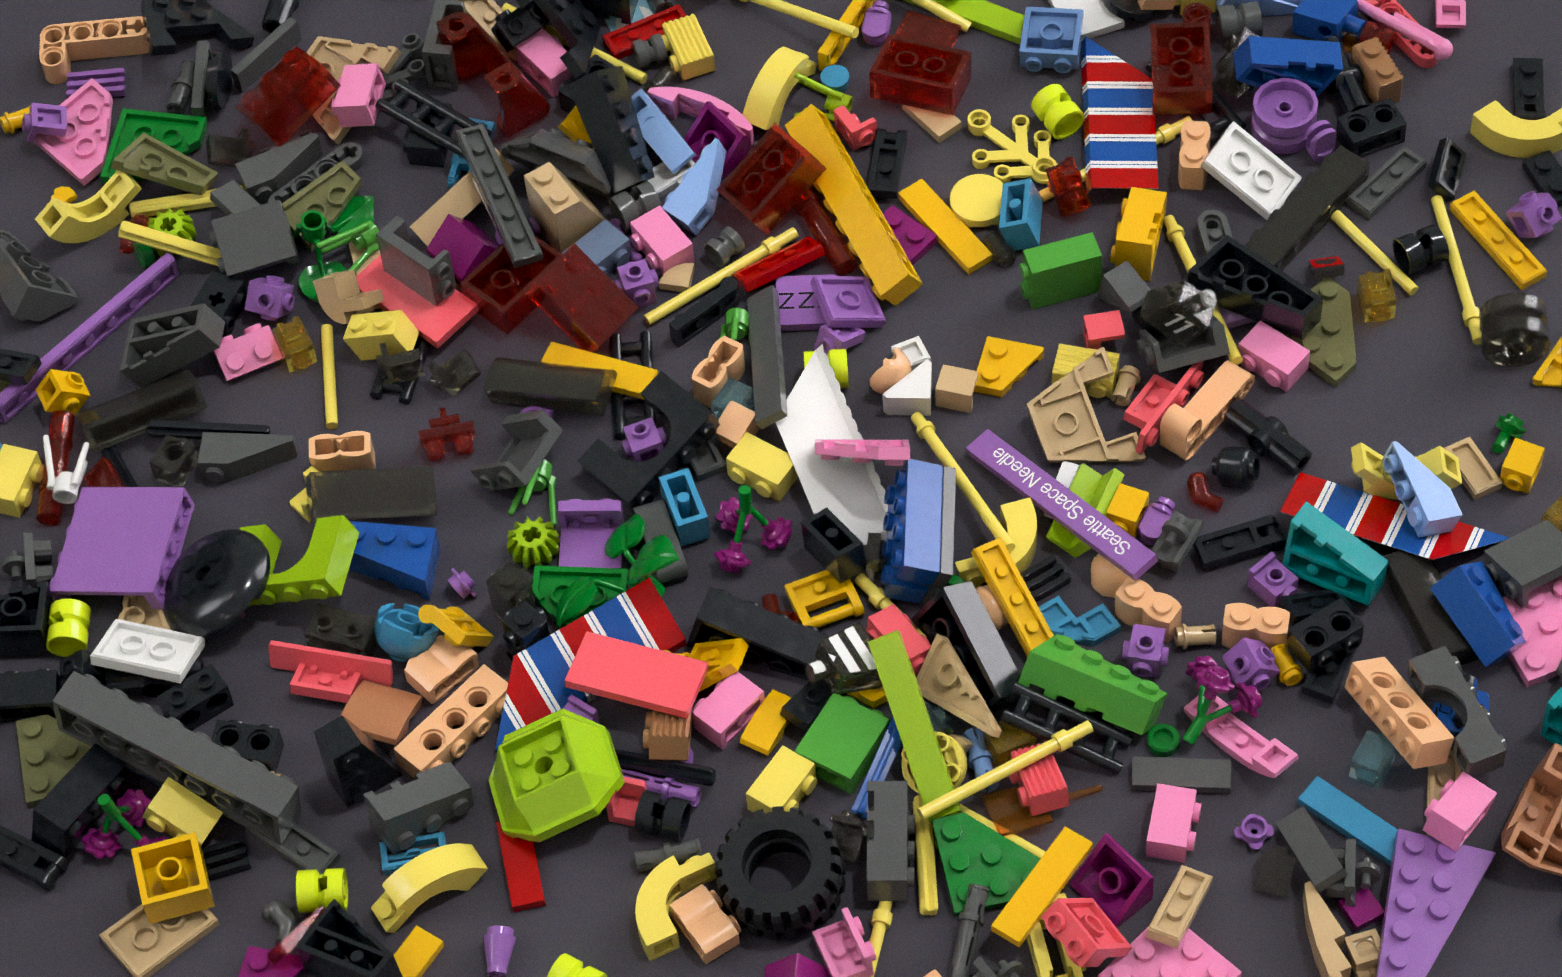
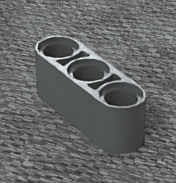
M661 499L632 508L633 515L638 514L645 521V532L642 537L643 545L656 536L665 535L671 540L673 548L680 560L655 572L656 580L660 583H665L688 576L686 560L664 500Z

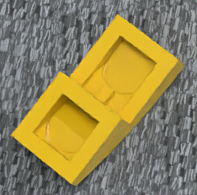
M772 689L749 721L740 737L739 743L768 756L783 739L784 728L790 723L789 720L780 715L782 707L792 697Z

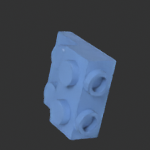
M1026 6L1019 50L1020 66L1026 67L1027 70L1032 72L1040 71L1042 68H1054L1059 73H1068L1071 69L1078 70L1084 10Z

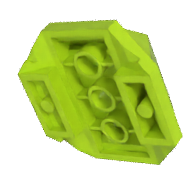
M563 708L505 735L502 744L498 746L496 761L488 780L503 832L512 838L519 837L539 843L598 816L609 803L614 792H618L625 783L610 733L606 727Z

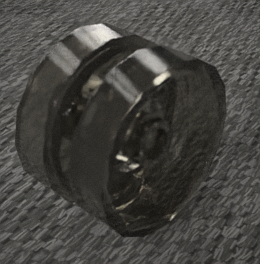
M1507 293L1486 301L1479 309V329L1482 333L1481 349L1485 359L1491 363L1504 367H1520L1540 360L1549 351L1550 334L1547 327V308L1538 297L1526 293Z

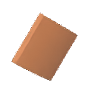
M363 680L348 700L341 715L357 726L364 735H368L374 740L397 745L408 732L409 720L422 707L423 696Z

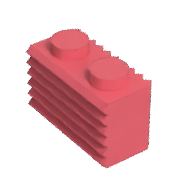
M1041 744L1031 745L1024 749L1019 748L1017 751L1013 750L1011 752V760ZM1053 753L1009 776L1012 784L1017 783L1019 785L1017 794L1022 807H1028L1031 816L1070 806L1068 787Z

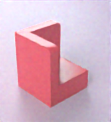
M1120 310L1083 316V335L1086 348L1098 350L1101 348V342L1125 337Z
M624 777V785L618 792H614L609 803L606 805L609 822L635 827L637 807L642 793L647 790V785L643 780Z

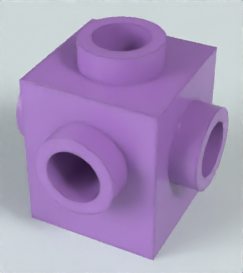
M1535 191L1522 195L1519 198V203L1506 212L1519 238H1537L1538 236L1546 235L1553 230V225L1562 219L1557 209V203L1550 194L1536 193Z
M646 259L628 262L617 267L618 279L614 280V285L618 297H623L628 311L657 303L655 287L659 286V281L655 269L649 270Z
M266 276V278L259 277L250 280L245 310L259 313L262 319L277 321L279 317L288 315L293 309L295 303L294 285L284 283V278L278 276Z
M652 417L623 427L627 437L626 440L622 441L628 459L634 457L635 462H643L654 458L664 449L663 446L668 443L663 427L656 428Z
M1140 624L1133 625L1131 640L1124 641L1122 660H1127V668L1131 674L1142 678L1159 677L1160 667L1167 666L1169 647H1165V628Z
M1243 637L1222 656L1230 671V678L1236 686L1238 682H1243L1246 686H1255L1259 691L1269 686L1271 679L1280 672L1274 662V654L1260 640Z

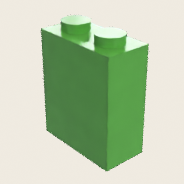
M1093 232L1023 250V263L1019 264L1023 280L1019 282V288L1023 299L1028 298L1031 308L1036 309L1097 293L1102 280V254Z
M833 692L794 752L815 763L817 778L852 795L867 773L890 719L879 710H870L860 705L850 696L843 697Z

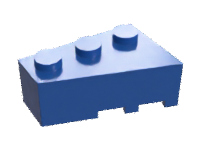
M1248 36L1233 53L1236 81L1259 88L1273 79L1291 78L1307 84L1315 92L1316 97H1318L1343 71L1340 42Z
M349 521L360 532L349 567L350 570L375 580L379 578L393 583L398 589L404 591L406 588L420 594L421 598L430 601L441 549L436 528Z
M1482 561L1459 565L1430 587L1485 667L1498 664L1526 643L1520 625L1512 617Z

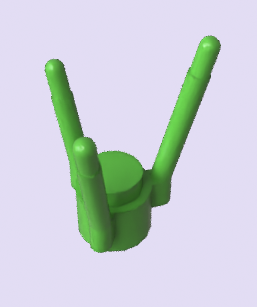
M369 220L358 227L318 242L316 247L322 248L321 253L323 254L351 241L358 250L364 248L366 251L349 268V270L356 272L371 254L379 250L376 244L378 243L376 234L379 230Z
M742 308L729 309L725 314V324L721 325L719 339L723 336H729L736 341L748 335L750 343L749 313Z
M543 459L528 484L519 487L508 511L510 516L514 515L521 499L522 504L526 505L532 491H543L545 487H548L550 521L556 526L555 484L557 478L551 475L553 467L548 461Z

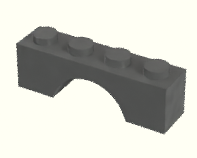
M1446 646L1411 658L1407 676L1423 702L1444 704L1453 709L1463 722L1464 728L1455 737L1452 752L1462 772L1464 771L1475 778L1503 767L1505 755L1508 751L1507 743L1501 734H1497L1494 730L1489 711L1485 707L1482 708L1477 701V693L1473 684L1470 681L1466 682L1463 677L1462 668L1457 657L1451 656Z

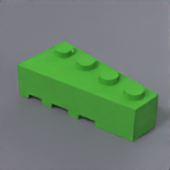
M1057 634L1029 652L1018 681L1019 684L1028 688L1030 684L1045 689L1043 695L1056 700L1057 696L1074 701V708L1083 712H1102L1103 720L1140 735L1145 734L1155 726L1168 694L1159 689L1156 683L1150 680H1142L1132 675L1128 668L1114 665L1104 660L1098 652L1085 650L1076 645L1075 641L1070 637Z

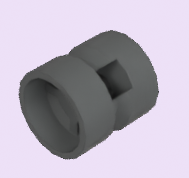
M1258 1L1240 3L1238 9L1234 5L1216 6V30L1221 44L1238 40L1239 36H1242L1244 40L1248 36L1262 37V16Z
M646 180L631 187L630 193L623 191L609 198L611 212L614 218L620 219L621 229L626 233L631 231V221L659 205L662 207L657 192L652 184Z

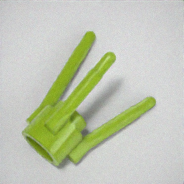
M799 73L794 75L799 80L798 83L827 96L824 108L829 110V113L824 114L827 115L830 121L834 122V109L842 105L849 112L851 111L853 96L835 91Z

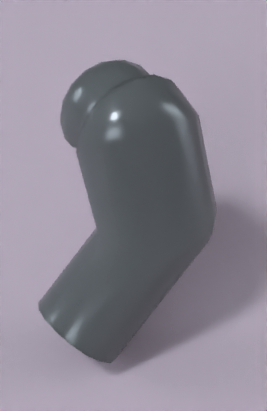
M272 900L264 906L265 918L269 917L270 921L274 920L279 925L276 944L289 947L293 941L296 917L283 901Z

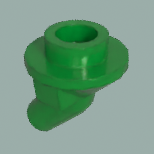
M1509 412L1506 417L1499 415L1495 425L1501 429L1492 445V450L1498 454L1504 452L1512 436L1520 439L1527 431L1522 428L1524 421Z

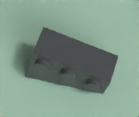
M867 781L868 901H908V887H914V867H908V861H915L914 841H908L909 835H915V815H908L907 781Z

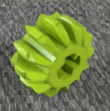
M169 207L167 213L162 214L157 211V218H149L148 228L191 241L196 239L197 233L195 227H193V220L190 218V215H185L181 209L173 213ZM152 247L153 251H156L160 257L167 253V251Z
M527 516L524 524L515 521V530L508 531V544L506 545L508 553L512 555L515 564L523 563L526 570L532 564L541 566L542 562L551 564L552 556L558 555L560 538L557 531L554 530V525L551 521L544 523L540 516L535 521H531Z

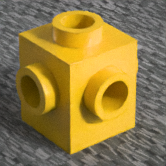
M50 369L35 389L45 411L56 414L75 416L91 396L80 373Z

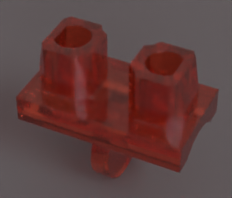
M1068 156L1060 164L1045 170L1049 180L1047 183L1048 189L1054 194L1061 216L1066 218L1074 212L1079 214L1091 206L1082 183L1081 173L1073 157Z
M445 407L439 408L441 417L429 419L430 428L432 429L418 431L421 446L425 447L430 461L444 458L443 443L455 441L457 455L473 453V438L476 437L473 421L461 423L459 414L447 416Z

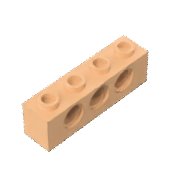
M1385 657L1352 662L1344 688L1413 769L1446 763L1455 737Z
M483 664L393 749L398 766L415 778L417 773L448 761L452 762L455 758H460L466 752L468 746L477 737L486 734L491 724L500 715L502 716L508 682ZM478 704H485L482 707H474ZM463 725L460 728L452 729L453 726ZM439 746L436 750H429L431 747Z

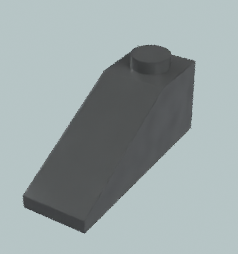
M316 132L235 163L240 184L259 204L267 202L274 192L307 170L323 155L319 136Z
M203 432L197 463L203 480L220 482L222 480L234 481L297 458L298 448L294 435Z

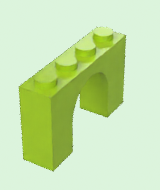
M344 515L317 518L305 555L293 567L277 574H273L282 541L266 524L240 527V530L250 532L258 537L266 546L270 556V573L266 587L259 600L254 598L248 606L272 605L279 602H299L307 599H326L327 597L341 596L360 533Z

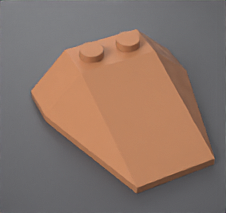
M1555 743L1526 781L1501 832L1503 851L1528 867L1562 877V746Z

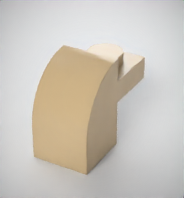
M354 270L331 273L313 281L322 309L332 320L340 324H348L351 315L374 311V305L385 301L381 289L360 292Z

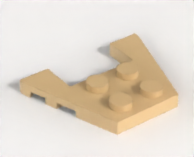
M318 36L286 84L327 132L329 137L339 145L351 128L341 127L331 107L332 100L337 94L338 79L342 77L344 66L378 63L380 70L388 74L402 53L395 46H388L386 48L379 47L373 43H365L364 45L352 43L350 40Z
M1104 347L1099 348L1091 357L1078 364L1070 373L1059 381L1057 380L1026 405L1047 463H1062L1063 461L1071 463L1141 462L1146 459L1144 452L1142 454L1136 452L1137 432L1106 442L1084 385L1113 375L1114 372Z

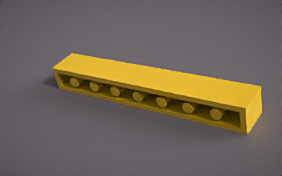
M810 104L784 125L790 134L787 139L791 146L800 152L802 157L799 160L803 167L812 173L814 177L811 179L812 184L825 196L826 199L823 200V203L830 213L835 214L837 228L843 235L848 237V248L856 257L860 258L862 263L859 267L864 275L874 283L871 287L873 292L881 301L886 299L896 306L921 287L923 283L827 115Z

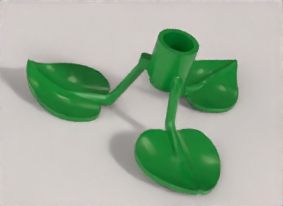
M373 196L353 197L332 226L327 223V219L323 214L316 210L305 212L301 217V224H296V230L292 234L294 241L302 232L304 240L314 243L318 265L306 267L299 276L300 290L308 299L319 303L313 284L314 280L331 273L347 271L338 261H330L323 264L321 248H317L316 244L325 237V228L331 234L336 232L340 234L358 227L369 220L374 223Z
M635 514L612 532L606 541L604 551L606 556L611 559L617 558L623 553L631 563L632 567L629 571L630 577L628 579L629 588L650 578L662 598L665 593V587L651 574L680 560L674 550L671 540L665 535H659L648 541L638 553V559L635 560L630 553V548L641 541L645 532L644 519L640 515ZM586 576L579 578L564 591L558 602L556 610L558 627L563 628L566 623L579 616L593 603L598 591L597 586L619 593H624L628 589L599 579H593L590 582V579Z

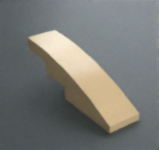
M495 148L507 176H509L515 169ZM471 171L466 173L451 189L409 226L427 247L448 213L463 219L482 201L472 181L474 177Z
M1308 881L1304 883L1303 907L1306 930L1321 977H1350L1352 966L1341 951L1344 947L1345 932L1312 882Z

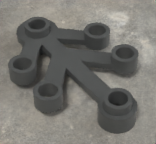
M406 34L402 39V49L400 50L402 54L388 74L381 71L386 82L385 87L392 85V89L384 91L382 99L386 101L392 100L399 93L394 89V84L398 79L409 84L407 80L419 79L426 75L424 61L417 59L422 56L424 46L423 38L418 34ZM408 59H416L410 62L408 69L398 72Z

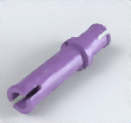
M621 769L624 777L645 781L647 790L664 794L666 800L671 796L691 800L692 807L695 808L700 802L701 787L676 782L671 777L663 779Z

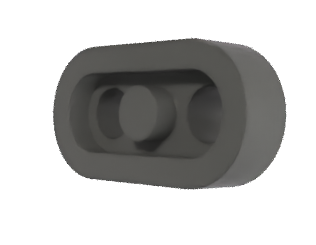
M1206 210L1199 215L1197 232L1204 255L1226 235L1233 238L1227 217L1222 212Z

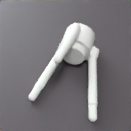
M44 435V453L48 476L46 488L53 490L52 497L55 501L63 504L74 503L77 500L79 486L88 465L85 459L89 443L85 442L83 444L74 473L64 471L55 478L49 436Z

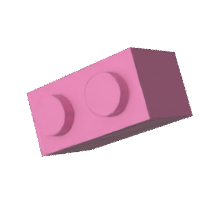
M542 28L516 46L519 65L553 98L556 97L561 84L573 76L560 59L567 52L560 40L554 35L551 36Z
M378 63L344 66L342 77L338 79L337 94L332 100L331 105L334 116H337L341 127L375 125L379 111L375 105L378 99L383 97L386 86Z
M660 205L630 222L632 235L629 238L633 247L638 252L641 250L645 254L649 266L655 269V271L658 270L662 276L667 270L676 265L695 262L693 243Z
M1261 320L1238 344V350L1243 358V361L1240 363L1241 366L1247 371H1253L1263 377L1271 386L1279 387L1285 392H1288L1309 369L1310 351Z
M738 671L724 678L716 684L714 691L706 699L702 698L695 704L692 711L694 729L723 750L748 725L754 713L765 699L764 691Z
M1463 771L1455 782L1450 779L1445 784L1439 795L1442 797L1439 801L1434 798L1424 812L1428 819L1422 830L1457 852L1486 816L1497 793Z
M1157 783L1146 840L1147 857L1185 863L1187 851H1194L1196 832L1191 831L1193 822L1199 823L1202 803L1196 802L1197 790Z

